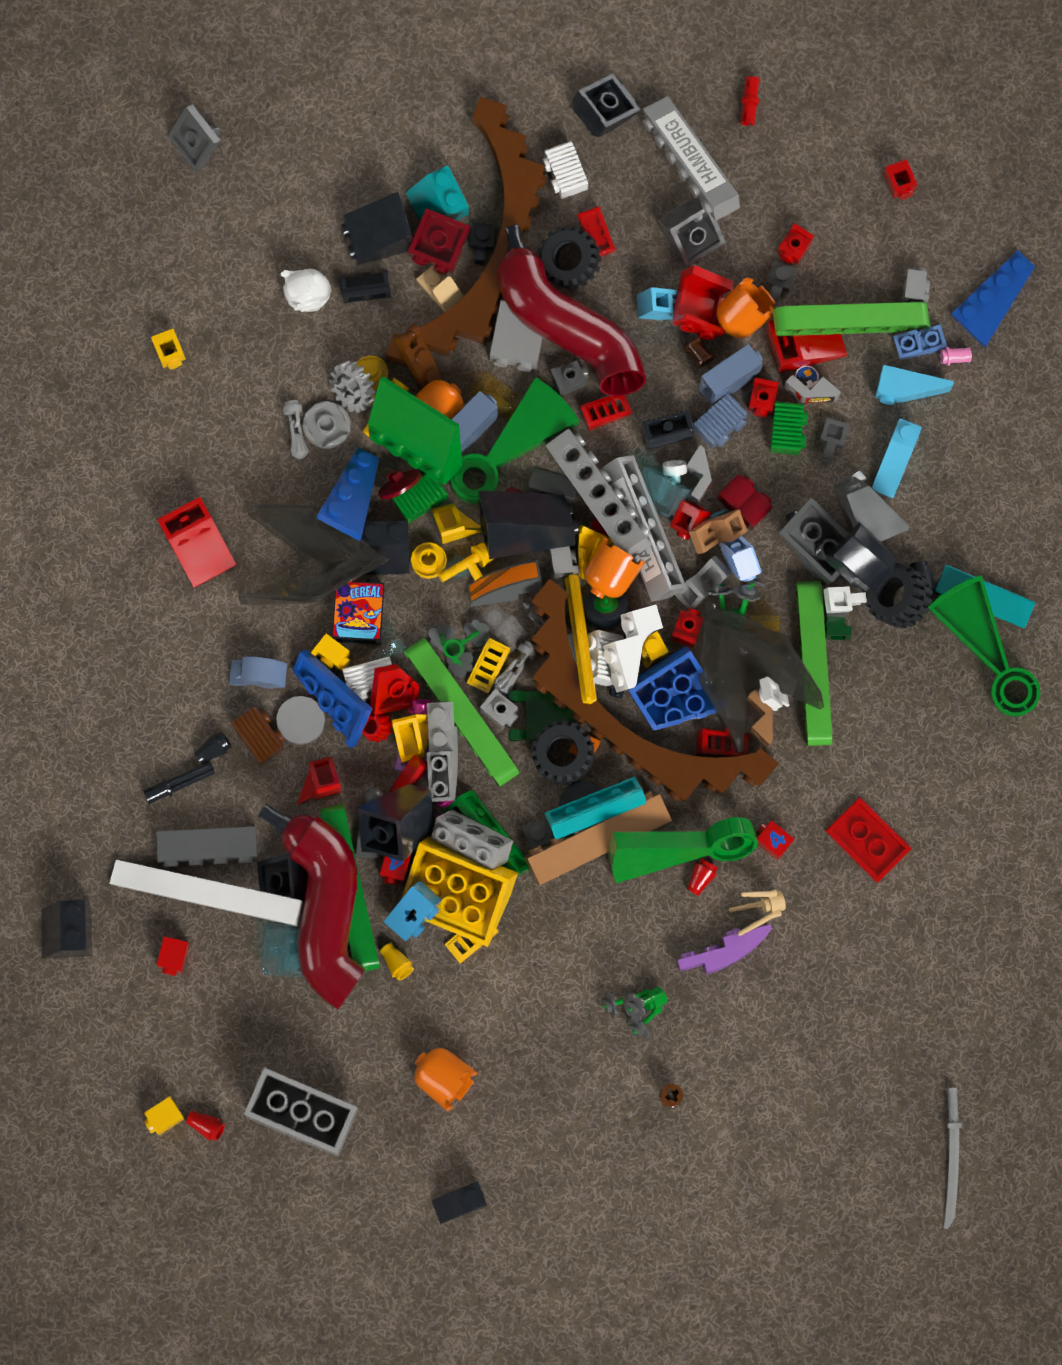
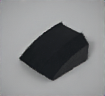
M611 74L578 90L572 100L574 113L578 115L590 131V134L596 137L609 133L641 111L637 101L615 74Z
M860 522L833 550L831 549L825 555L826 561L861 591H874L895 570L896 556Z

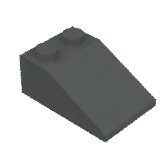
M810 498L780 530L779 535L805 568L819 581L821 580L824 586L832 583L840 573L826 561L825 555L831 549L833 550L849 533L818 503Z

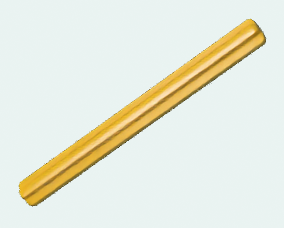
M569 574V576L565 577L566 592L569 594L567 599L581 697L583 703L593 704L597 697L578 575Z

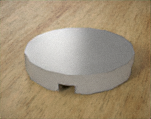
M330 401L316 403L305 414L303 420L305 436L313 445L319 448L330 449L339 446L350 433L351 422L348 412L337 403L335 404Z
M305 696L292 697L285 701L279 708L276 717L277 728L283 738L297 745H304L315 741L321 735L325 726V716L318 706L319 703Z

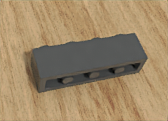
M256 826L157 831V859L159 864H164V868L179 867V863H188V866L198 867L203 866V862L213 861V865H227L228 860H238V864H251L253 859H258Z

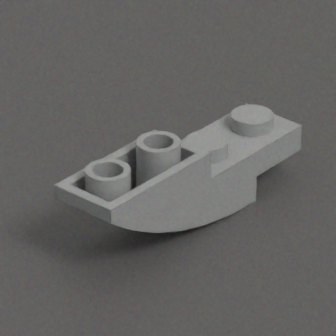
M453 702L427 703L430 751L427 752V764L432 802L455 800L458 769L457 726H454Z

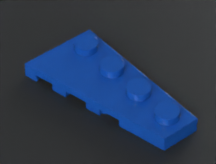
M1018 250L970 295L951 316L985 348L1035 266Z
M358 447L319 511L317 519L360 541L379 458Z
M308 650L301 651L292 671L308 693L316 696L319 703L318 706L323 713L327 712L333 719L332 725L337 732L341 731L347 738L345 743L348 747H355L373 708Z

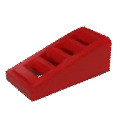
M625 395L608 396L581 405L579 409L588 431L633 414ZM620 399L624 411H619L616 400ZM611 403L615 414L611 415L607 404ZM601 406L606 414V417L603 418L598 408ZM593 409L597 416L596 420H593L592 415L590 413V411Z
M704 728L697 731L696 754L736 757L748 754L749 734ZM708 736H710L709 748H707ZM716 737H720L719 750L716 749ZM726 738H730V751H726ZM736 739H740V741L743 739L742 753L735 752Z

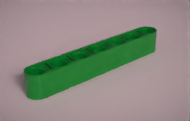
M344 804L319 809L321 819L330 824L344 837L355 858ZM357 867V892L349 934V945L353 960L366 968L364 971L366 972L379 969L380 965Z

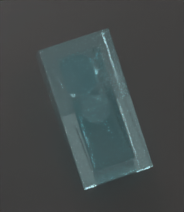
M644 467L642 473L653 505L658 508L657 512L670 518L671 515H675L681 500H689L693 490L664 475L657 469Z

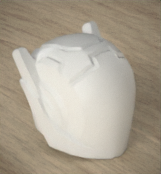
M304 269L300 271L284 270L281 272V276L285 278L283 286L284 296L294 310H300L301 312L318 311L328 301L331 294V285L320 271Z

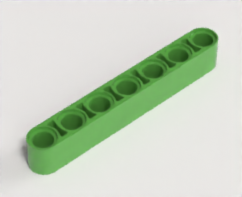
M925 302L782 306L772 311L775 334L778 336L909 332L918 328L923 330L930 328L928 307Z
M821 580L796 582L795 588L798 590L796 603L797 614H799L798 632L799 638L801 637L800 661H803L801 675L802 685H804L803 704L804 709H806V717H804L805 733H808L806 745H832Z
M422 638L404 650L405 656L410 658L413 663L412 666L419 676L424 678L427 683L426 686L433 696L437 697L440 702H453L454 725L457 726V730L462 737L465 736L468 740V745L474 754L480 757L486 771L496 780V785L501 787L520 774L513 761L427 640Z

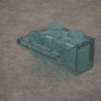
M285 923L266 925L262 974L277 977L304 978L298 960L300 926Z

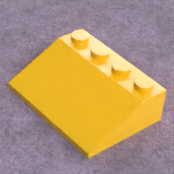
M427 837L418 845L402 898L414 884L422 881L442 899L437 906L440 909L431 921L427 918L426 922L488 947L512 894L518 872L503 866L490 870L432 840L431 837Z

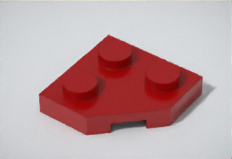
M397 664L374 668L370 707L373 709L371 712L377 715L412 708L413 700H418L420 685Z

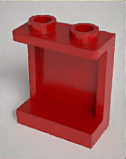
M695 265L681 271L672 324L679 326L683 331L696 333L705 340H713L723 335L724 329L719 327L716 310L719 303L724 299V294L732 291L734 282Z

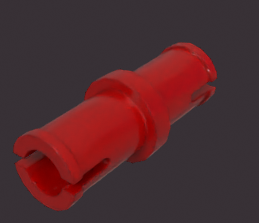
M750 76V80L749 77H745L744 96L741 97V104L743 105L741 125L749 126L751 123V126H755L756 106L759 105L757 97L760 79L758 77Z

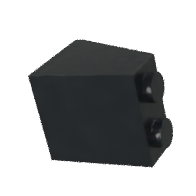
M399 192L344 215L345 223L341 224L345 238H350L349 254L351 260L356 259L357 265L408 252L412 243V235Z
M408 784L361 805L358 808L361 849L404 862L418 847L419 843L433 832L431 790Z
M86 900L59 901L42 909L43 959L92 957L91 906Z

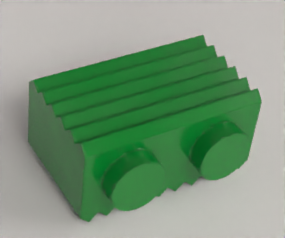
M775 401L770 453L799 455L800 450L805 449L806 435L802 434V426H807L808 412L804 411V404Z
M421 472V479L412 488L391 498L403 519L408 521V524L448 499V494L440 482L431 480L425 472Z

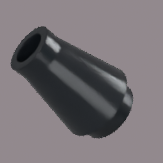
M220 731L217 734L213 733L194 754L198 761L204 764L209 760L227 754L232 745L224 733Z

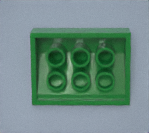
M383 376L379 381L368 422L371 440L375 444H381L389 449L394 456H400L406 460L411 467L422 470L431 480L439 481L445 485L463 466L459 424Z

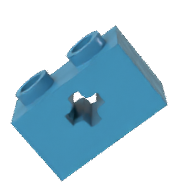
M419 881L409 889L384 920V923L404 941H407L412 936L417 938L425 929L423 923L427 918L431 921L440 909L437 906L442 899L422 881Z

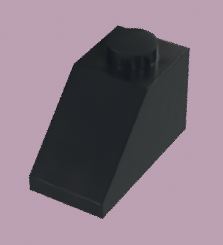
M478 1181L431 1200L440 1224L487 1206Z

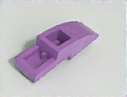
M762 924L742 936L738 935L740 929L726 932V937L722 938L723 948H719V945H713L705 948V953L696 955L695 951L682 954V959L677 961L679 972L703 965L707 975L734 964L753 951L772 930L771 924L766 926Z

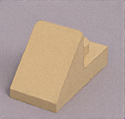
M432 265L416 281L440 308L446 312L464 296L450 276L446 277L434 271V266Z

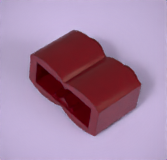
M738 474L718 494L717 499L730 512L739 509L745 526L752 531L771 512L773 508L771 505L772 500L765 493L762 492L760 494L753 488L755 485L747 476L742 477Z

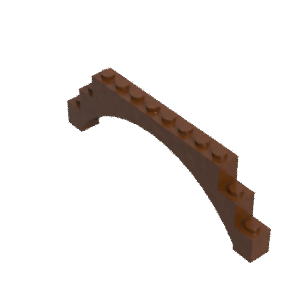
M480 97L472 117V125L478 127L484 135L498 165L504 193L503 221L496 248L478 281L451 309L433 321L419 327L429 351L446 357L449 356L450 351L455 352L459 338L456 336L480 344H484L485 338L490 339L494 325H491L493 316L498 317L500 307L498 302L502 295L497 269L509 245L505 229L511 225H518L521 229V237L524 230L529 231L533 219L529 217L531 210L537 209L540 201V196L537 195L539 188L544 189L548 175L545 174V165L524 159L529 147L526 144V135L505 129L510 117L507 114V105ZM393 333L386 352V361L409 368L395 342L399 334Z
M551 579L547 581L531 601L532 605L535 606L532 610L543 619L545 616L549 618L532 638V642L535 644L533 648L542 656L549 655L548 659L532 677L536 682L533 686L544 695L546 692H549L555 698L552 701L563 710L566 707L573 712L571 717L581 725L586 722L593 729L590 732L601 741L603 738H606L612 743L609 747L620 756L624 753L630 758L628 763L635 769L641 771L643 768L650 775L647 778L658 787L663 784L668 788L667 794L676 802H679L680 799L685 802L702 780L707 782L704 786L715 795L717 792L723 794L740 772L744 775L742 779L751 787L755 785L760 787L779 763L761 748L752 754L720 758L698 757L677 753L659 747L624 727L604 709L598 700L593 702V704L583 703L578 669L568 641L565 623V601L569 594Z

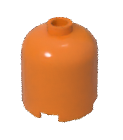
M743 279L717 306L716 316L719 327L724 329V334L739 339L747 338L773 317L772 306L776 304L774 299L762 285L757 288L752 284L753 279Z
M435 380L428 383L414 395L451 420L464 407L461 397L462 392L459 387L454 383L449 384L443 380Z
M605 536L586 567L585 579L592 586L590 591L602 599L605 595L610 598H618L627 591L644 566L645 561L640 559L637 562L629 553L616 545L612 546L609 544L610 539Z
M444 1048L433 1049L427 1054L423 1052L415 1061V1065H417L414 1073L415 1083L447 1112L453 1108L451 1103L455 1098L460 1101L474 1083L470 1079L471 1076L475 1077L478 1074L476 1070Z

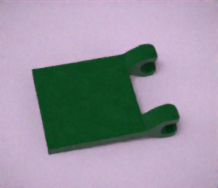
M510 691L507 695L509 701L512 703L525 702L526 730L512 729L509 733V740H536L538 731L541 732L543 730L542 727L545 725L550 726L554 721L560 723L562 720H565L568 723H575V719L571 717L573 712L567 707L563 710L552 701L555 697L549 692H546L544 695L540 691Z

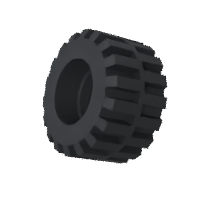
M577 227L555 228L556 232L550 231L547 234L549 237L546 240L543 238L541 241L543 244L542 248L538 249L547 279L567 289L569 287L576 289L579 288V285H587L589 279L593 280L596 277L593 275L595 271L599 272L600 269L598 262H601V256L599 255L601 251L599 246L596 245L595 239ZM576 244L581 249V261L576 268L564 271L558 265L559 252L567 245Z
M895 563V570L874 591L865 592L868 598L866 606L870 608L869 612L876 619L893 627L903 629L907 628V626H915V621H922V615L928 613L929 609L927 607L932 604L930 596L933 595L932 589L928 588L931 584L929 580L925 579L926 576L919 571L901 563ZM904 586L903 597L894 606V596L897 590Z
M562 720L560 723L554 721L552 725L542 727L543 730L541 732L538 731L536 734V740L532 743L533 751H531L533 763L540 774L548 781L550 780L558 785L559 783L570 785V782L576 783L582 776L585 777L587 771L591 770L592 762L595 759L594 746L586 731L580 728L578 724L574 722L568 723L565 720ZM562 739L571 740L578 750L576 759L567 766L554 765L549 758L551 746Z

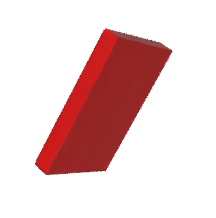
M861 797L825 830L876 883L912 849Z

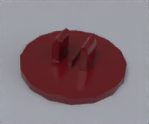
M412 469L403 473L400 471L396 473L393 470L387 474L389 481L378 491L379 498L390 499L406 492L421 479V472L418 469Z

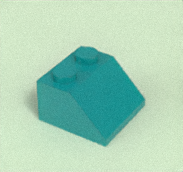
M448 165L426 175L406 192L420 222L426 208L454 220H459L469 215V205Z

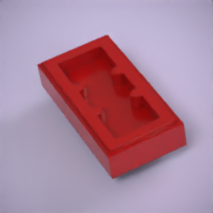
M599 206L577 214L582 230L597 242L596 245L600 248L601 252H599V255L601 257L616 252Z

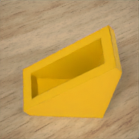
M455 503L431 509L442 544L482 533L480 525L459 511Z
M412 715L392 720L401 763L410 761L414 754L422 758L425 757V752L429 745L428 715Z

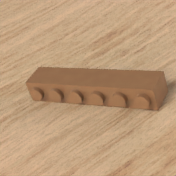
M651 791L644 793L646 804L565 837L559 839L553 837L550 839L551 844L545 847L537 845L529 849V854L524 856V859L535 883L542 885L609 852V844L613 832H650L671 822V817L660 794H652Z

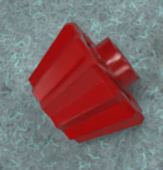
M371 712L362 732L363 737H366L369 742L375 741L379 743L381 740H386L387 735L391 734L390 728L392 723L389 721L390 716L385 715V713L374 715Z

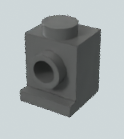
M577 360L559 368H553L550 372L551 379L560 396L586 387L585 379L589 378L584 364L579 366ZM573 372L575 377L570 379L566 374Z

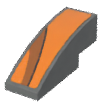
M538 560L505 567L468 584L470 607L517 601L518 594L540 591L542 589Z

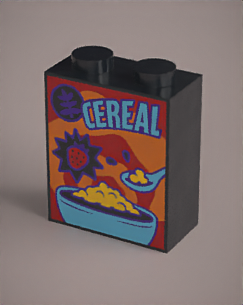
M350 577L341 578V581L336 580L332 638L335 641L381 645L385 596L384 583H380L378 579H366V582H356L355 578Z

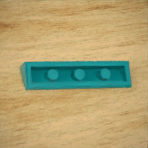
M945 565L935 591L944 594L952 587L975 576ZM983 580L993 615L1016 626L1025 628L1036 602Z
M632 777L547 811L544 815L554 838L559 839L646 804V799L636 777Z

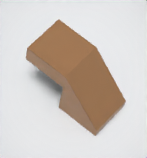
M738 509L702 522L689 531L697 554L705 553L718 543L733 542L746 533L747 529Z
M754 690L746 701L762 717L752 726L750 731L768 748L773 741L772 708L763 703L759 693Z

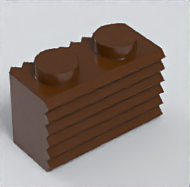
M253 707L231 724L261 766L284 750L282 743L285 739L278 729L273 731L268 723L271 720L264 710L259 712L256 707Z

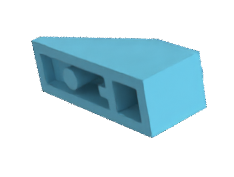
M651 287L637 294L638 318L652 320L673 319L678 290Z
M883 365L875 398L880 399V402L883 404L893 405L894 402L902 403L950 392L954 381Z
M899 419L872 485V489L875 492L894 498L922 429L921 426Z

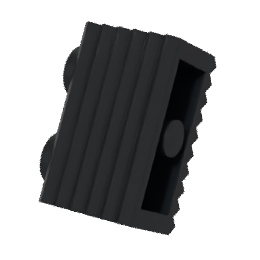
M687 409L684 412L681 410L680 413L667 414L666 417L662 415L661 418L644 420L641 428L647 450L691 439L695 432L689 410Z

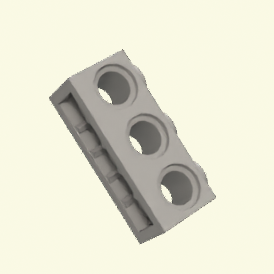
M450 810L436 818L431 836L432 840L490 870H494L508 861L513 840L454 810Z

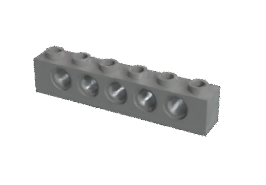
M568 428L546 445L547 449L614 544L635 558L652 545L647 538L651 535L643 523L638 525L635 521V518L638 517L630 505L625 507L622 502L625 497L617 487L612 488L609 482L612 479L604 468L601 471L598 469L596 464L599 461L590 450L587 453L583 448L586 443L580 434L574 435ZM579 454L575 461H571L573 455ZM592 471L589 478L583 479L587 472ZM605 489L601 497H596L600 490ZM618 507L617 512L610 516L609 512L611 509ZM626 526H631L629 532L622 534V530Z

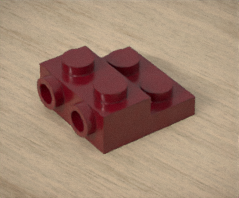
M426 208L408 250L409 256L412 257L411 261L420 266H425L426 263L433 265V270L443 275H446L447 272L454 273L471 227Z

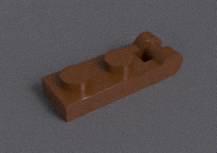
M412 324L407 329V333L400 334L395 339V342L421 390L428 383L442 380L443 377L422 338L421 329L417 325Z

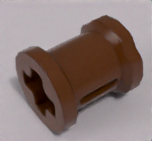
M701 337L692 341L684 349L695 360L698 369H701L715 358V355L707 350Z
M676 1084L666 1085L661 1091L660 1100L666 1107L674 1108L683 1099V1091ZM667 1090L677 1092L676 1102L666 1100Z

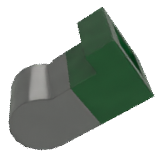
M825 605V639L849 641L851 626H845V612L827 613Z

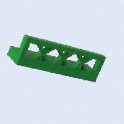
M473 790L460 795L442 812L444 814L458 807L464 816L511 839ZM513 842L508 861L501 866L518 872V877L529 870L524 855Z

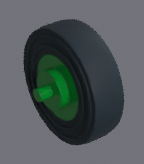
M590 592L584 603L585 615L589 622L597 627H615L622 622L620 615L628 613L627 599L624 594L618 598H610L605 595L602 599Z

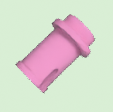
M945 347V349L940 350L941 364H946V366H950L951 363L971 362L970 347L957 349Z

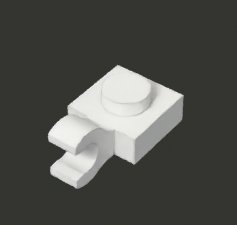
M849 586L823 589L827 613L850 612L853 610L852 606L867 602L866 593L850 594Z
M769 677L759 680L761 686L759 696L763 703L770 706L773 711H777L778 708L783 707L782 705L789 706L788 696L780 692L777 683Z

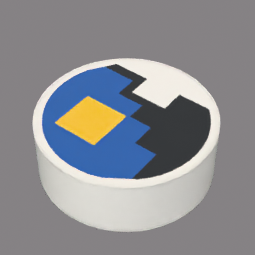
M802 366L795 373V377L810 390L818 383V372L811 366Z

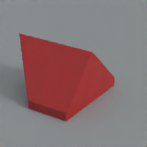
M332 756L309 762L310 770L297 805L342 793Z

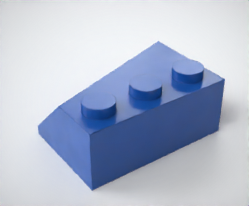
M686 645L638 675L636 686L627 689L653 730L728 711L691 650Z

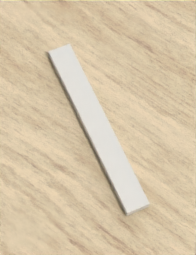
M120 860L115 861L110 880L111 885L294 926L298 924L303 901Z

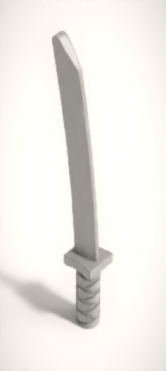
M947 1088L949 1123H946L949 1128V1162L944 1229L946 1230L955 1219L957 1201L959 1128H962V1123H959L957 1088Z

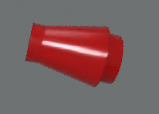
M701 858L699 863L696 862L686 889L700 896L701 892L717 875L718 867Z
M191 1111L186 1120L187 1125L195 1129L208 1141H218L225 1128V1123L221 1122V1118Z

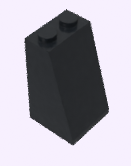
M478 491L480 528L489 559L575 545V535L579 534L578 524L576 520L572 521L574 518L573 508L571 504L567 505L565 495Z

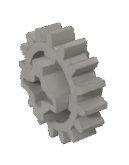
M349 360L334 367L335 370L331 372L333 379L330 380L334 388L331 390L337 393L336 400L342 401V407L348 406L349 412L355 410L356 413L371 407V403L375 400L373 395L376 394V391L372 389L374 382L369 381L370 374L364 373V367L358 368L357 362L350 363Z

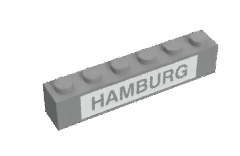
M667 96L644 108L645 119L642 120L644 127L648 132L652 131L655 135L654 139L660 149L664 148L668 161L671 165H676L682 181L689 183L692 195L701 200L704 212L707 215L711 214L713 219L717 221L739 209L738 193L670 98Z
M634 455L614 459L599 470L601 471L604 468L612 479L609 482L612 488L617 487L625 497L622 500L625 507L628 505L632 507L638 516L635 518V521L638 525L643 523L651 534L647 538L652 545L634 558L637 562L640 559L645 561L640 574L651 602L668 599L687 587ZM626 526L623 529L624 534L629 532L631 526Z

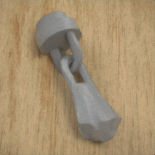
M298 400L287 401L284 403L283 413L288 416L290 424L291 454L295 458L304 459L309 450L304 441L299 414L303 412L302 405L299 404ZM292 415H296V420L292 419ZM298 427L299 433H295L294 428Z
M525 641L524 644L521 643L517 649L521 654L518 659L513 660L504 673L495 679L494 687L502 695L512 691L516 678L523 670L525 660L527 658L533 660L537 655L536 650L533 648L534 645L530 642ZM514 666L519 667L515 673L512 671Z

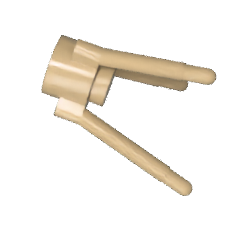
M776 889L771 891L742 892V897L764 898H761L759 902L731 907L729 912L762 907L765 913H769L767 916L740 930L738 935L742 936L765 922L780 917L781 911H784L786 908L783 894L780 891L777 892Z

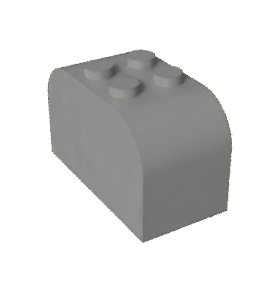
M264 1068L244 1116L322 1151L339 1156L358 1108Z

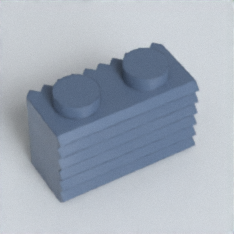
M727 393L693 424L694 430L711 449L716 445L720 448L730 439L728 435L733 430L738 432L747 424L748 412Z

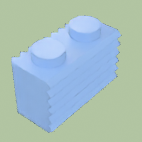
M740 536L733 542L719 543L727 568L739 580L744 582L756 578V575L762 572L754 548L745 538Z

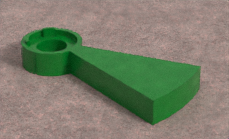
M535 378L488 456L469 454L462 457L463 466L450 479L453 493L462 502L479 504L478 491L497 490L498 468L554 439L568 428L572 429L578 426V417L557 392L538 378ZM479 470L486 477L484 486L477 490L467 488L463 483V476L468 471Z
M982 575L952 587L927 607L929 612L996 675L990 687V699L997 711L1005 716L1020 717L1036 707L1040 699L1039 682L1031 672L1023 668H1009ZM1018 681L1025 686L1027 691L1026 698L1022 703L1013 704L1005 698L1004 688L1007 683Z
M742 817L720 820L710 826L706 832H613L609 844V860L617 884L708 855L722 862L736 861L750 855L756 849L757 838L752 822Z

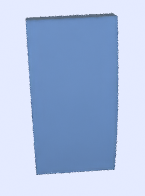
M941 324L921 331L916 329L894 336L900 360L937 352L947 347Z

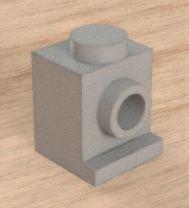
M915 267L907 270L902 303L928 302L929 295L927 294L929 293L930 280H926V269Z
M570 546L549 550L554 579L567 577L569 574L578 575V566H573V564H577L575 550H570Z
M496 688L480 707V712L502 729L506 725L511 727L519 717L516 714L518 707L499 693ZM502 705L506 708V711L499 713L496 708Z

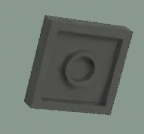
M190 105L184 109L168 137L192 169L197 172L204 168L221 140L218 138L220 131L218 127L215 128L216 124L208 125L197 109Z

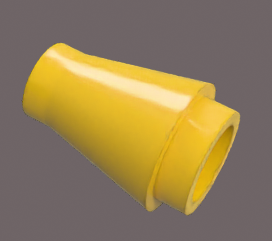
M392 943L385 945L380 950L393 978L396 977L400 981L413 972L412 962L396 949Z

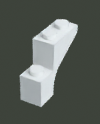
M656 605L620 615L622 620L621 626L627 638L603 645L604 658L609 665L611 682L616 689V693L636 686L643 643L650 633L663 628Z

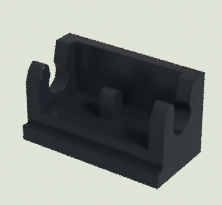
M384 270L383 273L347 278L340 276L344 303L391 297L387 270Z

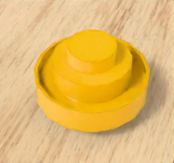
M370 355L362 357L357 361L358 368L363 366L364 373L370 374L368 379L374 382L372 389L377 391L380 379L383 376L388 379L389 371L387 364L381 358Z
M430 542L422 543L412 552V568L420 577L426 579L436 578L439 573L445 570L447 563L446 554L439 545Z

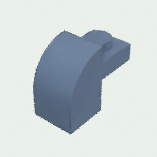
M243 657V660L231 661L229 685H256L268 689L284 688L287 663L261 657Z

